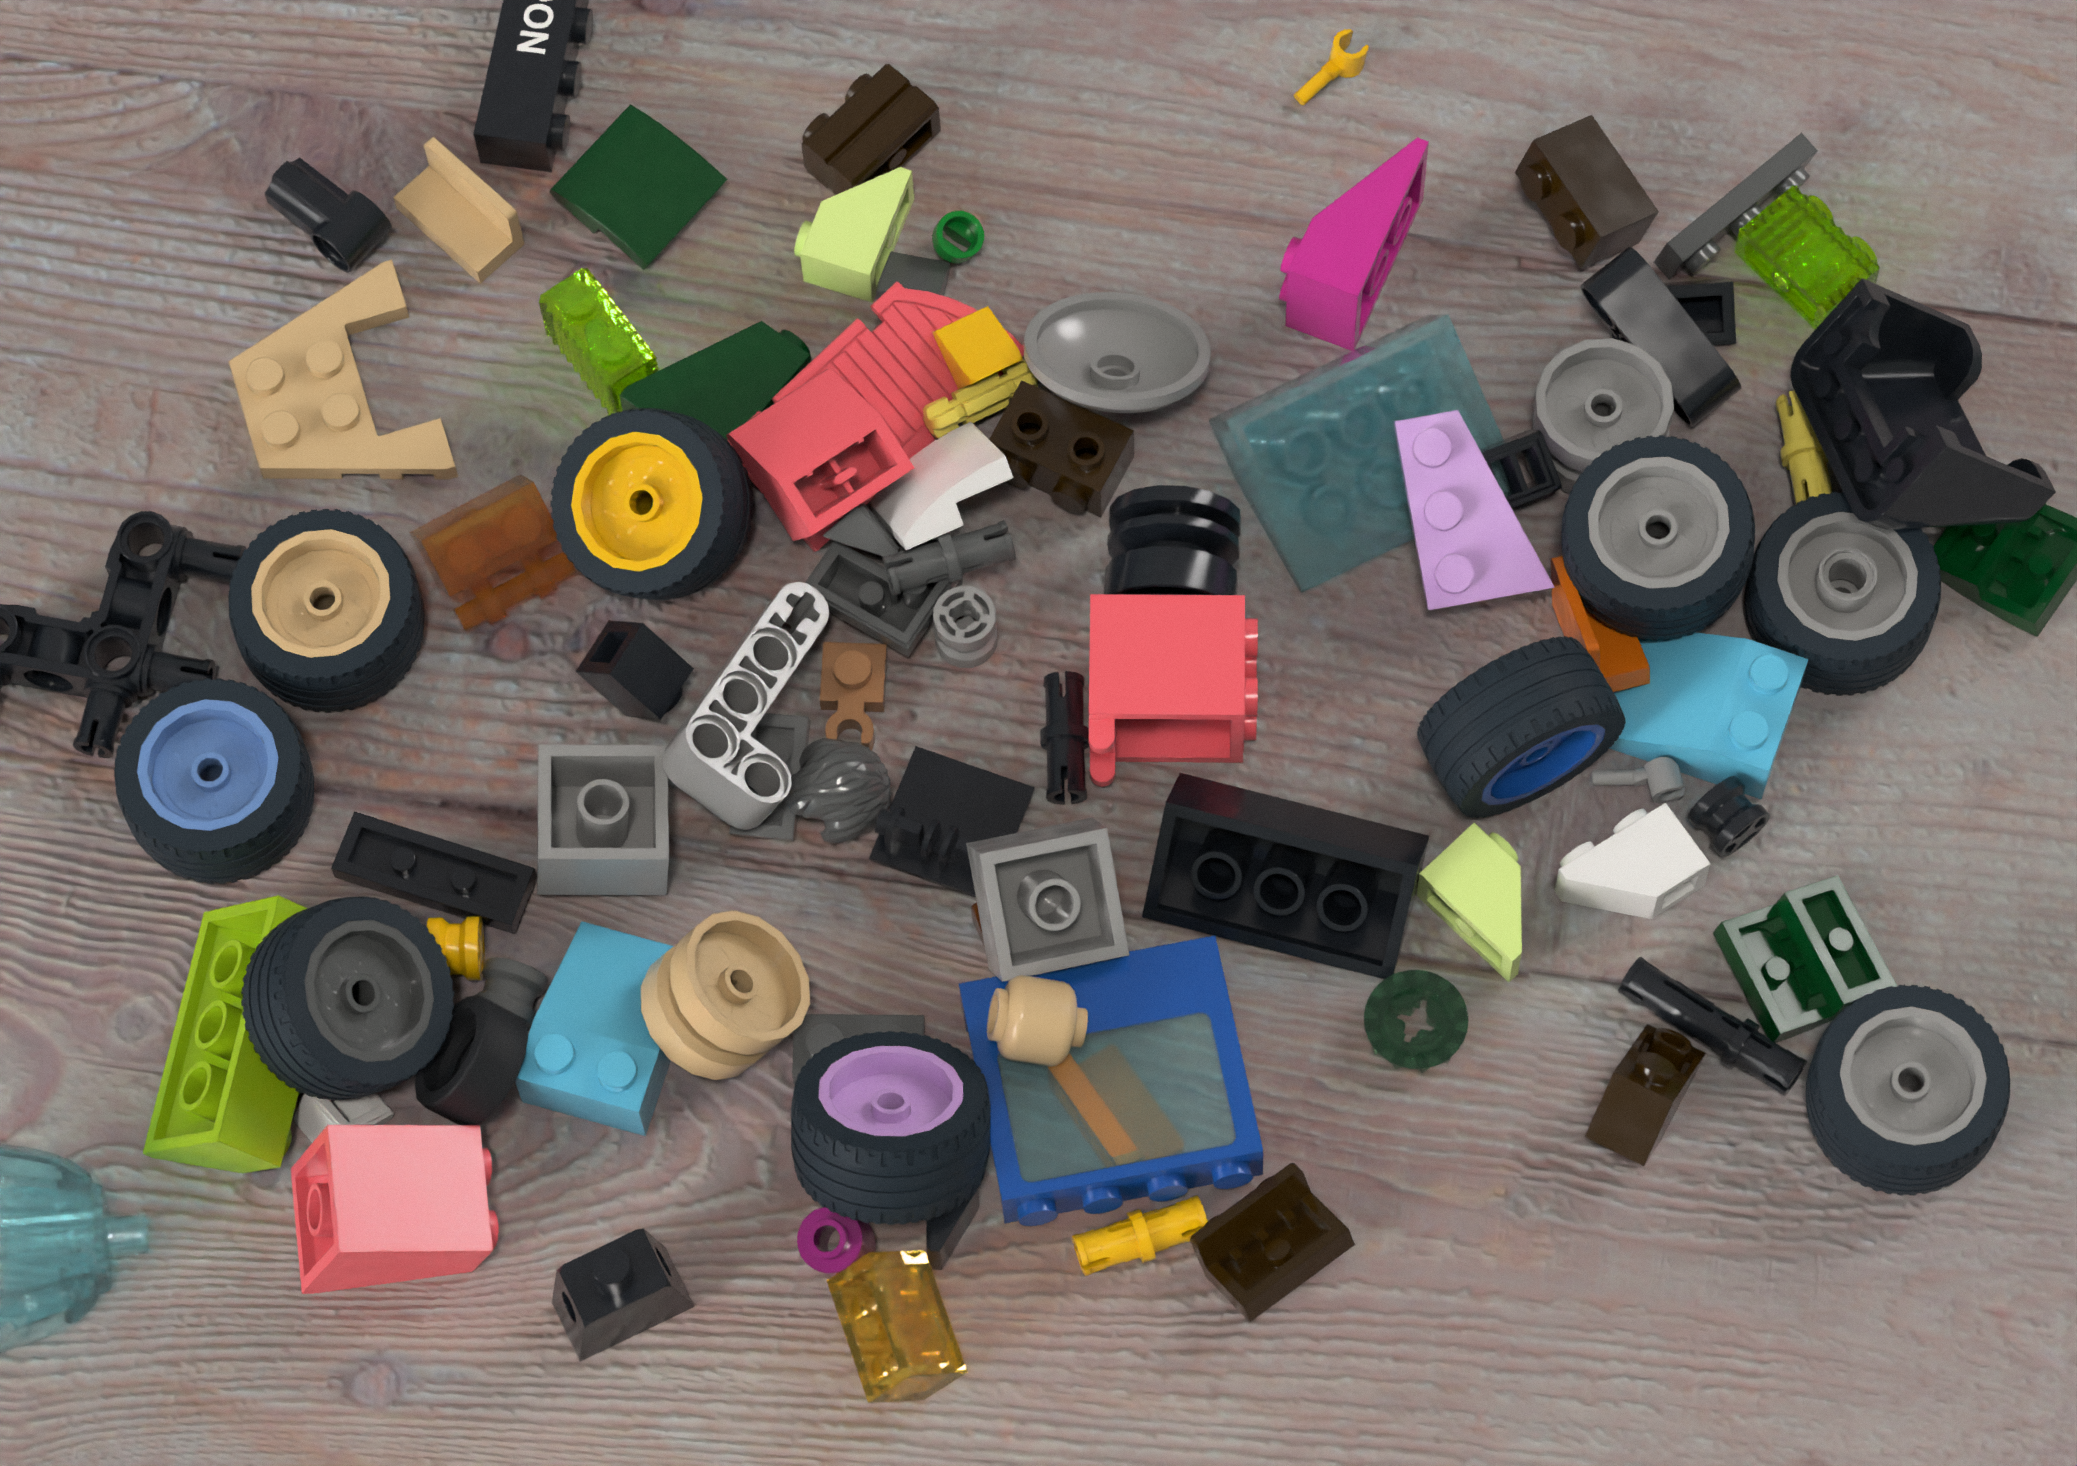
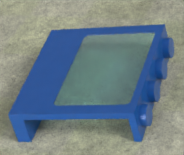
M1215 935L1129 951V956L1031 976L1068 983L1075 991L1077 1007L1086 1008L1088 1011V1025L1082 1047L1071 1046L1066 1059L1053 1067L1007 1060L998 1051L996 1041H990L987 1038L988 1012L993 993L997 988L1005 989L1009 981L1002 982L996 976L959 983L962 1013L966 1032L969 1035L973 1060L976 1066H979L981 1069V1074H984L991 1107L990 1145L1000 1190L1004 1224L1019 1221V1224L1023 1226H1038L1053 1221L1059 1213L1084 1209L1086 1213L1090 1214L1106 1213L1119 1208L1123 1201L1149 1196V1199L1152 1201H1169L1185 1195L1190 1188L1214 1184L1218 1189H1232L1249 1183L1253 1176L1263 1175V1147Z

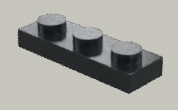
M355 811L331 867L335 878L465 919L467 917L481 916L484 925L515 934L537 878L533 867Z

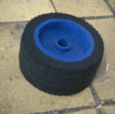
M1564 636L1543 639L1527 646H1522L1489 662L1464 680H1461L1427 711V714L1424 715L1423 720L1419 723L1417 736L1433 771L1438 776L1448 796L1460 811L1470 818H1485L1519 808L1554 791V789L1573 779L1608 751L1614 742L1617 741L1619 735H1621L1626 721L1617 697L1592 656L1577 639Z

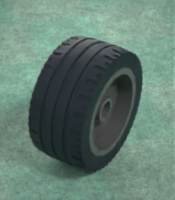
M361 896L338 898L315 905L288 917L262 939L263 941L255 948L256 951L250 957L251 961L246 967L247 972L243 978L244 987H242L241 992L243 994L241 1006H243L244 1011L242 1014L246 1022L245 1028L250 1035L248 1036L249 1040L253 1043L255 1052L260 1055V1060L268 1066V1070L277 1075L276 1077L280 1081H284L288 1087L295 1088L299 1093H305L307 1096L319 1099L345 1100L365 1097L395 1087L426 1067L433 1060L434 1055L441 1049V1044L446 1040L445 1036L449 1032V1024L453 1017L452 1010L454 1009L453 980L450 977V967L447 966V959L441 952V946L436 943V938L433 934L429 933L428 928L422 925L416 916L413 917L409 911L401 909L397 904H391L387 900H379V898Z

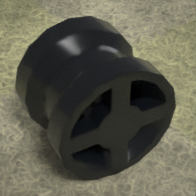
M1736 776L1726 778L1714 786L1698 800L1688 813V820L1695 828L1706 829L1713 837L1712 847L1721 857L1731 855L1747 844L1761 831L1770 819V814L1762 805L1752 804L1744 795L1745 785Z

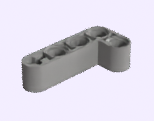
M794 582L785 585L758 615L669 742L662 756L663 769L667 777L678 788L724 822L737 829L749 830L758 827L789 794L792 786L791 774L787 765L776 754L750 735L823 630L829 618V606L824 596L807 583ZM785 622L792 627L789 633L780 628ZM727 704L731 705L735 711L731 710ZM695 747L701 749L706 756L702 755ZM748 786L752 787L758 795L753 793Z

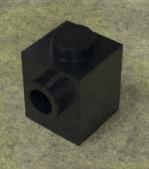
M609 620L575 672L625 716L661 720L664 714L673 709L679 702L683 693L682 686L694 668L644 623Z

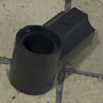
M300 157L292 162L286 161L272 175V181L265 192L268 204L309 234L318 251L334 266L347 273L351 272L392 230L389 219L368 197L355 190L347 194Z

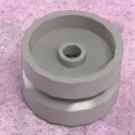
M1614 338L1586 339L1562 349L1542 371L1535 390L1534 413L1531 430H1540L1544 436L1561 481V489L1570 493L1577 478L1588 465H1591L1592 460L1599 457L1604 451H1609L1612 446L1620 445L1627 440L1632 441L1638 437H1659V435L1669 437V428L1674 411L1672 384L1661 364L1639 346Z

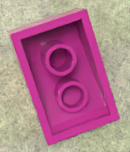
M1418 137L1314 216L1303 239L1297 237L1291 239L1280 268L1281 272L1286 273L1279 299L1286 302L1285 326L1354 352L1423 201L1428 141Z

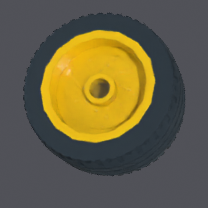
M638 408L625 410L603 417L601 421L591 424L589 428L582 431L580 436L574 439L573 444L567 448L566 454L562 456L561 464L556 469L557 474L553 479L554 486L551 490L552 501L550 502V507H552L551 519L554 521L553 528L568 560L575 564L574 567L586 578L600 587L626 597L647 600L676 599L694 594L712 585L722 577L723 573L729 571L731 565L737 561V556L742 553L743 546L748 540V532H750L752 527L750 526L751 520H753L752 508H754V502H752L753 490L750 488L751 481L747 475V469L743 466V462L734 447L721 434L704 422L691 416L663 409ZM652 499H653V506H652V509L650 510L651 501H652Z

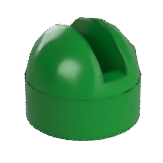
M966 211L947 213L934 227L932 233L934 251L942 260L947 262L962 263L970 260L981 249L984 242V230L980 221ZM943 231L953 241L968 248L966 252H963L955 245H953L951 242H949L947 239H945L943 237Z

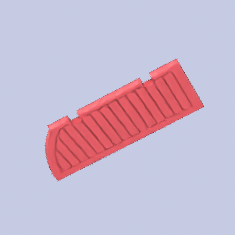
M895 282L870 306L871 310L882 321L870 332L861 320L856 319L772 398V401L776 403L823 371L832 368L882 415L910 459L936 439L923 421V408L925 405L944 396L950 401L953 399L951 393L958 390L932 332L978 310L952 298L928 291L907 289L899 282ZM1006 330L1023 357L1024 346ZM1002 370L996 372L999 376L1003 375ZM758 411L757 413H755L751 418H753L754 416H756L757 414H759L760 411ZM747 469V475L749 479L760 490V488L758 487V485L756 484V482L754 481L753 477ZM873 495L863 503L867 505L875 497V495ZM846 514L813 536L803 538V540L814 552L818 551L830 540L823 535Z

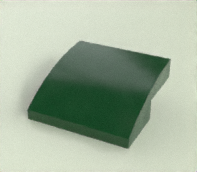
M630 104L550 189L549 193L593 234L598 229L601 230L644 270L728 179L678 136Z
M2046 503L2027 521L2019 523L1949 526L1933 546L1938 558L1941 581L1996 617L2036 637L2039 636L2077 581V517L2051 507Z
M1838 875L1787 891L1776 904L1722 921L1713 932L1766 1036L1775 1043L1833 1021L1844 1008L1867 993L1871 994L1877 989H1884L1889 986L1897 987L1892 974Z

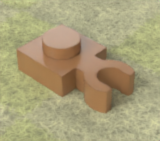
M823 642L820 707L821 710L837 711L827 721L825 728L826 738L838 739L844 730L856 729L861 733V744L869 747L872 751L875 743L874 727L866 712H884L888 657L887 644Z

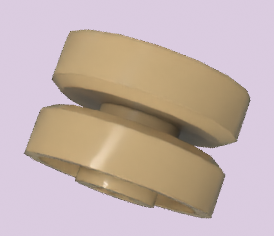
M735 910L711 914L694 927L674 947L664 953L649 967L641 985V1013L651 1038L669 1060L690 1074L713 1080L737 1077L802 1025L810 1005L809 977L799 953L778 929L760 917Z

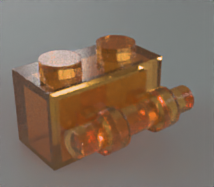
M521 474L409 532L440 590L452 596L469 587L474 599L453 609L464 631L485 620L489 625L507 616L506 609L534 594L539 598L557 590L555 583L576 573L573 563L568 560L564 552L544 562L541 559L537 550L557 540V534L553 528L554 521L551 519V515L534 482ZM519 561L524 572L493 588L487 577Z

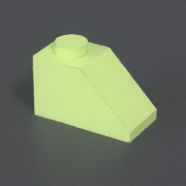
M899 167L821 201L813 222L807 220L803 222L795 243L794 254L801 259L804 282L873 303L890 252H893L914 201L912 170Z
M1473 823L1419 873L1417 897L1504 979L1510 982L1518 975L1522 955L1521 866L1517 863L1518 856L1515 850L1503 837L1494 832L1487 835L1479 826Z

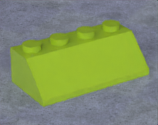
M278 895L204 912L142 1154L155 1159L242 1174L281 1167L282 1159L291 1143L292 1133L290 1127L300 1093L295 1088L288 1087L284 1081H280L276 1077L277 1075L271 1073L268 1070V1066L260 1060V1055L255 1052L254 1045L248 1037L250 1036L248 1030L245 1028L246 1022L242 1014L244 1012L243 1006H241L243 994L241 992L242 987H244L243 978L247 972L246 967L250 963V957L256 951L255 948L263 941L262 939L288 917L308 908Z

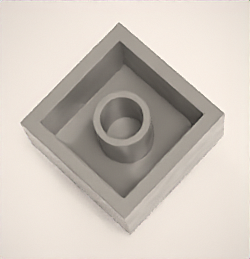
M538 744L537 895H667L669 866L668 777L662 763V756L667 745Z
M1088 818L966 843L988 968L1002 982L1009 981L1018 975L1033 976L1129 956L1107 827L1094 818Z

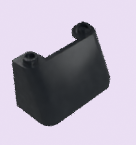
M1863 278L1801 345L1793 359L1790 374L1796 395L1855 516L1860 521L1885 530L2008 524L2027 521L2038 512L2056 491L2045 470L2038 463L2021 458L2013 460L2006 465L1987 457L1958 401L1976 382L1982 369L1981 348L1970 325Z

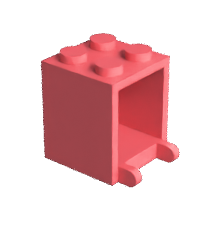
M1090 594L1089 746L1090 779L1095 785L1105 787L1114 781L1115 762L1243 763L1244 741H1256L1258 678H1256L1258 618H1245V595Z

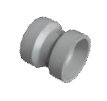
M973 586L954 587L938 598L933 608V624L935 629V645L940 656L949 664L959 668H973L984 664L993 655L997 647L996 608L992 599L983 590ZM964 616V618L958 620V621L955 623V620H956L958 617Z

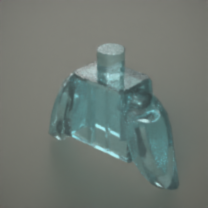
M0 1143L1 1354L62 1332L82 1320L96 1306L99 1294L106 1293L112 1289L111 1257L149 1253L146 1215L109 1217L108 1201L103 1186L94 1183L88 1171L74 1161L52 1152Z

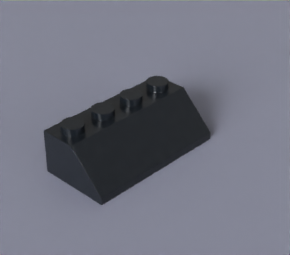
M1180 773L1165 803L1142 917L1392 981L1416 897L1419 873L1422 871L1430 836Z

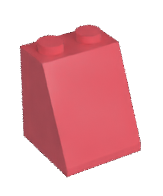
M327 1125L290 1169L302 1294L323 1293L473 1272L496 1247L499 1233L498 1219L495 1211L489 1210L486 1188L491 1180L492 1159L489 1149L482 1148L480 1125Z

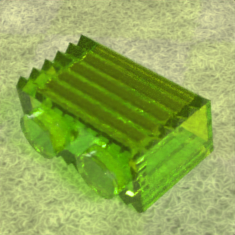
M1798 186L1790 187L1739 230L1735 253L1814 329L1824 321L1862 278L1876 284L1880 270L1877 257L1872 248L1860 237L1845 235L1842 228L1835 225L1833 215L1827 205L1814 195L1807 197V195L1802 194Z
M588 268L578 270L540 295L539 305L546 335L552 336L553 344L559 346L560 353L566 355L567 362L572 363L575 372H579L580 379L586 381L589 390H593L594 398L600 399L601 407L607 408L608 416L613 413L622 412L620 393L628 385L659 370L655 354Z

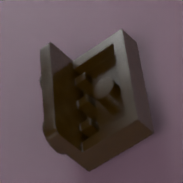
M1290 1163L1274 1176L1263 1180L1256 1189L1222 1214L1211 1218L1204 1227L1190 1238L1206 1278L1249 1322L1253 1321L1355 1245L1349 1229L1311 1192L1303 1171L1295 1163Z

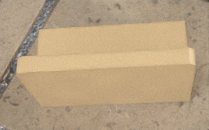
M432 137L424 144L429 166L393 197L395 205L406 218L481 284L524 245L518 214L507 201L435 137Z

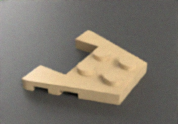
M392 259L382 262L228 361L263 479H343V474H379L381 479H404V474H433L434 479H453L458 477L441 418L381 436L377 435L348 336L410 318Z

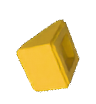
M988 306L932 332L958 389L978 382L1023 360L1018 347Z

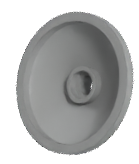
M1095 292L1064 298L1038 312L1028 324L1024 336L1023 350L1025 362L1032 374L1054 394L1073 404L1103 412L1139 413L1169 406L1196 390L1205 380L1210 367V342L1204 330L1195 320L1167 303L1135 294Z

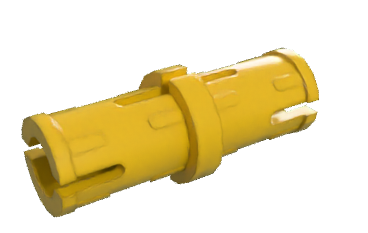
M1195 1195L1173 1205L1142 1213L1140 1209L1127 1212V1219L1096 1230L1093 1229L1081 1234L1072 1235V1241L1084 1276H1088L1107 1269V1267L1138 1258L1143 1263L1156 1259V1252L1187 1241L1190 1242L1191 1236L1204 1227L1208 1220L1198 1195Z

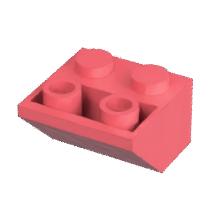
M832 368L823 371L726 435L793 542L813 536L914 469V466L882 415Z

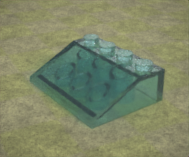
M1449 314L1427 315L1209 419L1235 480L1299 592L1313 588L1414 539L1393 421L1458 410L1479 449L1503 440ZM1500 461L1491 462L1503 493L1510 491Z

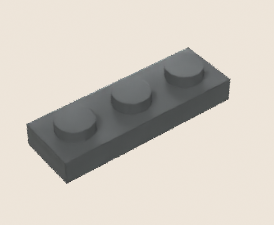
M1800 133L1672 238L1654 260L1656 266L1669 280L1685 267L1695 274L1721 251L1715 242L1730 230L1737 237H1740L1765 215L1766 212L1760 205L1775 193L1782 201L1785 200L1809 179L1810 175L1804 168L1818 150Z

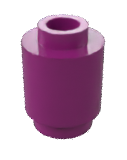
M821 1207L811 1212L801 1223L797 1235V1246L802 1259L811 1268L828 1275L845 1278L862 1272L870 1264L875 1253L876 1240L869 1223L860 1220L855 1221L846 1216L842 1217L836 1212L829 1211L826 1207ZM837 1230L840 1236L839 1244L834 1250L829 1252V1238Z

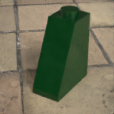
M760 321L628 385L619 395L622 411L638 408H656L684 414L704 422L728 440L726 436L728 433L747 422L758 411L762 412L774 404L772 398L811 362L810 350L794 333L782 329L779 333L763 321Z

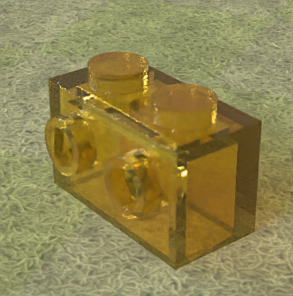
M925 1250L869 1252L849 1265L845 1270L827 1280L868 1403L925 1400L967 1373Z

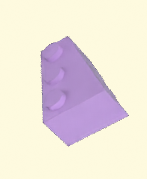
M1452 410L1393 421L1426 608L1434 610L1555 588L1459 411Z

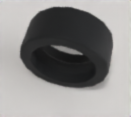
M480 995L465 997L454 1005L452 1021L449 1024L450 1029L445 1036L446 1040L441 1044V1049L434 1055L433 1060L416 1074L415 1080L417 1101L430 1111L458 1125H478L491 1116L503 1102L517 1079L525 1058L528 1041L527 1027L524 1020Z

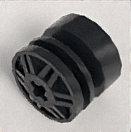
M1156 485L1131 490L1118 496L1111 504L1109 509L1111 532L1108 535L1107 546L1109 555L1113 559L1106 566L1104 594L1237 595L1238 577L1237 570L1233 567V564L1239 559L1240 554L1238 537L1241 535L1240 509L1228 498L1209 490L1188 486Z

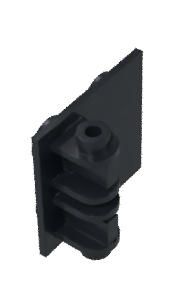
M915 746L890 809L883 808L879 814L875 826V833L879 835L869 860L976 897L966 843L1017 833L1035 787Z

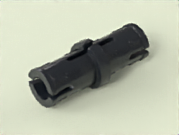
M1065 671L1066 694L1063 697V686L1060 684L1059 672L1047 674L1043 679L1046 726L1040 730L1041 747L1047 750L1046 799L1054 804L1065 805V780L1068 779V793H1071V804H1077L1087 799L1084 750L1089 747V728L1084 726L1083 722L1084 677L1077 672Z

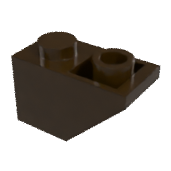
M1647 1024L1613 1072L1585 1137L1645 1166L1661 1142L1706 1052L1693 1047L1691 1042L1677 1031L1667 1028L1657 1029Z

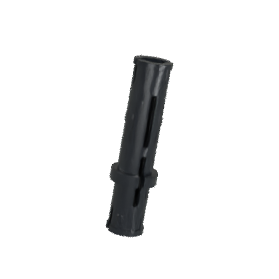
M1639 957L1633 963L1621 982L1622 985L1618 989L1620 994L1641 1004L1661 1019L1708 1046L1712 1051L1722 1056L1720 1062L1730 1069L1738 1066L1765 1082L1766 1085L1778 1091L1784 1097L1793 1088L1804 1070L1803 1068L1807 1060L1797 1056L1788 1049L1786 1050L1759 1032V1024L1749 1018L1743 1022L1732 1014L1730 1015L1714 1005L1710 1000L1678 980H1674L1642 957Z

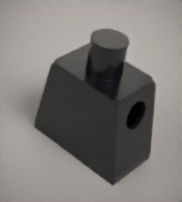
M644 1228L634 1230L563 1264L556 1270L552 1304L580 1362L694 1307L666 1248Z

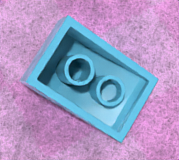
M1694 632L1692 635H1683L1682 638H1670V640L1639 639L1650 667V683L1614 692L1625 716L1626 723L1621 735H1619L1617 741L1609 749L1648 762L1659 757H1669L1679 765L1681 773L1716 785L1726 778L1736 776L1745 785L1744 794L1762 799L1801 688L1808 659L1750 639Z
M581 921L534 1017L528 1034L525 1058L515 1080L523 1103L646 1136L671 1060L667 1058L650 1036L641 1013V985L649 967L674 946Z

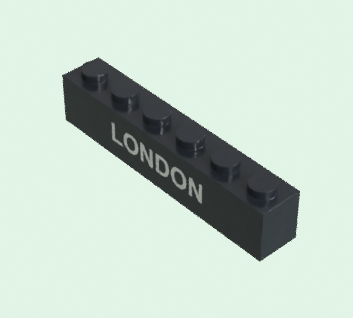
M503 0L473 133L480 163L552 172L556 150L565 151L569 140L570 116L565 114L568 97L576 98L580 89L582 65L580 61H576L579 44L588 45L592 34L593 10L587 8L589 0Z

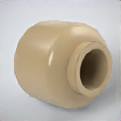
M1018 975L1008 982L1005 989L997 988L993 993L988 1012L987 1038L990 1041H996L998 1051L1007 1060L1049 1067L1057 1066L1066 1059L1071 1046L1082 1047L1087 1031L1088 1011L1086 1008L1077 1007L1075 991L1068 983Z

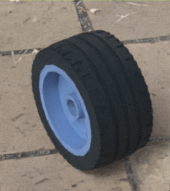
M210 678L201 681L192 680L190 683H181L178 687H171L167 692L158 694L157 698L151 699L149 704L143 706L138 715L132 718L131 724H128L125 734L120 739L121 744L120 746L118 745L115 757L114 777L116 795L123 816L136 841L163 868L184 879H193L199 883L207 882L208 884H214L219 882V884H226V882L230 881L233 883L238 882L240 879H249L253 875L257 876L263 870L270 869L273 864L280 862L284 855L289 854L290 849L298 843L297 840L299 837H302L304 829L309 823L314 803L313 768L295 723L283 708L262 691L259 692L253 686L250 687L245 683H237L230 679L228 681L216 678V680H211Z

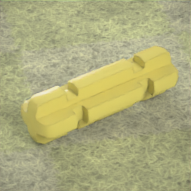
M1025 360L1002 369L1003 375L1001 376L998 373H994L978 382L952 392L953 399L950 401L944 396L925 405L923 408V421L933 437L939 439L948 432L958 428V424L961 422L963 425L969 422L975 423L1006 408L1009 404L1008 399L1013 397L1021 380L1038 387V379L1032 374Z

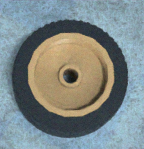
M315 509L310 512L303 511L297 515L287 516L288 518L281 519L273 526L267 527V530L258 534L257 538L249 543V547L243 551L242 557L237 561L236 569L232 573L228 594L229 619L240 653L256 679L275 697L278 696L282 701L288 702L294 707L299 706L304 710L310 709L314 712L325 711L331 713V711L343 712L345 709L352 710L358 706H365L366 703L374 702L381 695L387 694L388 690L393 689L397 682L404 678L405 673L409 672L412 663L415 662L417 652L421 648L425 619L424 603L413 566L406 553L388 532L379 524L376 525L372 520L365 519L359 514L354 515L349 511L341 512L338 509H323L319 511Z

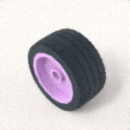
M902 1031L863 1033V1035H854L848 1039L844 1038L837 1043L834 1042L830 1046L824 1047L819 1053H815L813 1058L809 1059L806 1065L801 1068L793 1091L791 1103V1151L795 1173L798 1181L800 1180V1185L822 1207H826L829 1211L836 1212L842 1217L846 1216L852 1220H860L865 1223L872 1222L880 1225L917 1223L921 1220L926 1221L933 1217L942 1216L943 1213L951 1212L955 1207L958 1208L981 1185L990 1152L991 1107L984 1074H981V1069L979 1066H976L974 1060H971L966 1053H962L957 1047L954 1048L951 1044L944 1043L940 1039H933L930 1036H922L917 1033L911 1034Z

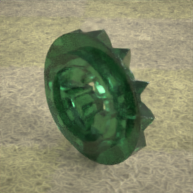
M1424 970L1402 971L1384 979L1369 996L1364 1011V1031L1372 1045L1374 1054H1380L1396 1070L1404 1067L1417 1069L1424 1073L1430 1067L1441 1063L1448 1064L1452 1056L1464 1044L1468 1029V1011L1460 992L1442 976ZM1423 1000L1427 1001L1425 1010L1427 1012L1426 1023L1434 1027V1029L1431 1031L1420 1029L1416 1037L1411 1038L1410 1043L1406 1042V1023L1398 1019L1397 1016H1400V1014L1412 1016L1416 1008L1419 1009Z

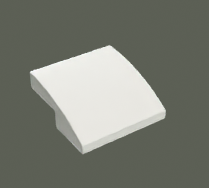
M969 422L943 435L911 457L909 460L914 469L879 491L869 504L878 520L903 548L908 550L963 526L964 524L956 503L1013 478L1006 456L972 422Z

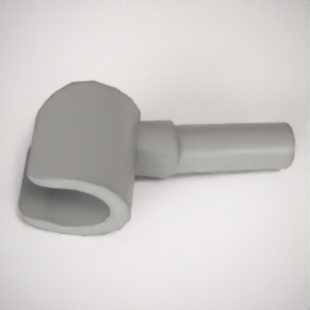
M1669 757L1653 759L1647 762L1644 768L1592 771L1593 786H1641L1648 784L1651 799L1655 803L1673 802L1685 795L1679 765Z

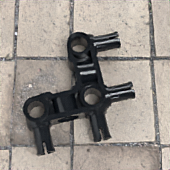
M141 511L130 515L122 522L110 548L105 565L109 577L99 611L92 612L90 618L84 617L80 622L38 615L36 609L32 607L0 604V634L9 635L6 641L0 645V693L2 686L13 684L88 698L77 737L74 738L73 747L77 751L90 756L94 755L95 748H99L98 756L100 758L112 757L124 709L131 707L137 701L138 696L151 695L154 690L167 692L171 687H178L181 683H190L192 680L201 681L207 678L214 680V660H203L164 653L161 650L180 582L188 575L230 583L232 573L236 569V563L241 559L246 547L243 545L234 546L195 539L193 533L188 531L186 527L171 525L162 515L152 511ZM147 544H163L162 548L153 555H137L139 550ZM118 656L131 657L129 663L122 669L116 671L104 669L106 664L113 658Z

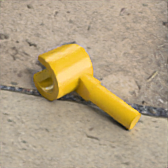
M1344 29L1334 36L1329 60L1321 67L1318 73L1294 93L1295 99L1301 105H1305L1330 81H1334L1338 76L1352 78L1359 75L1363 70L1369 45H1365L1360 52L1354 54L1346 53L1345 50L1349 46L1353 34L1351 29Z

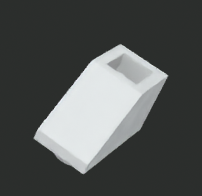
M1664 803L1649 813L1645 809H1638L1632 812L1614 827V835L1600 844L1594 846L1592 842H1586L1570 851L1560 862L1561 868L1558 870L1554 892L1562 902L1653 919L1704 887L1711 863L1668 805Z

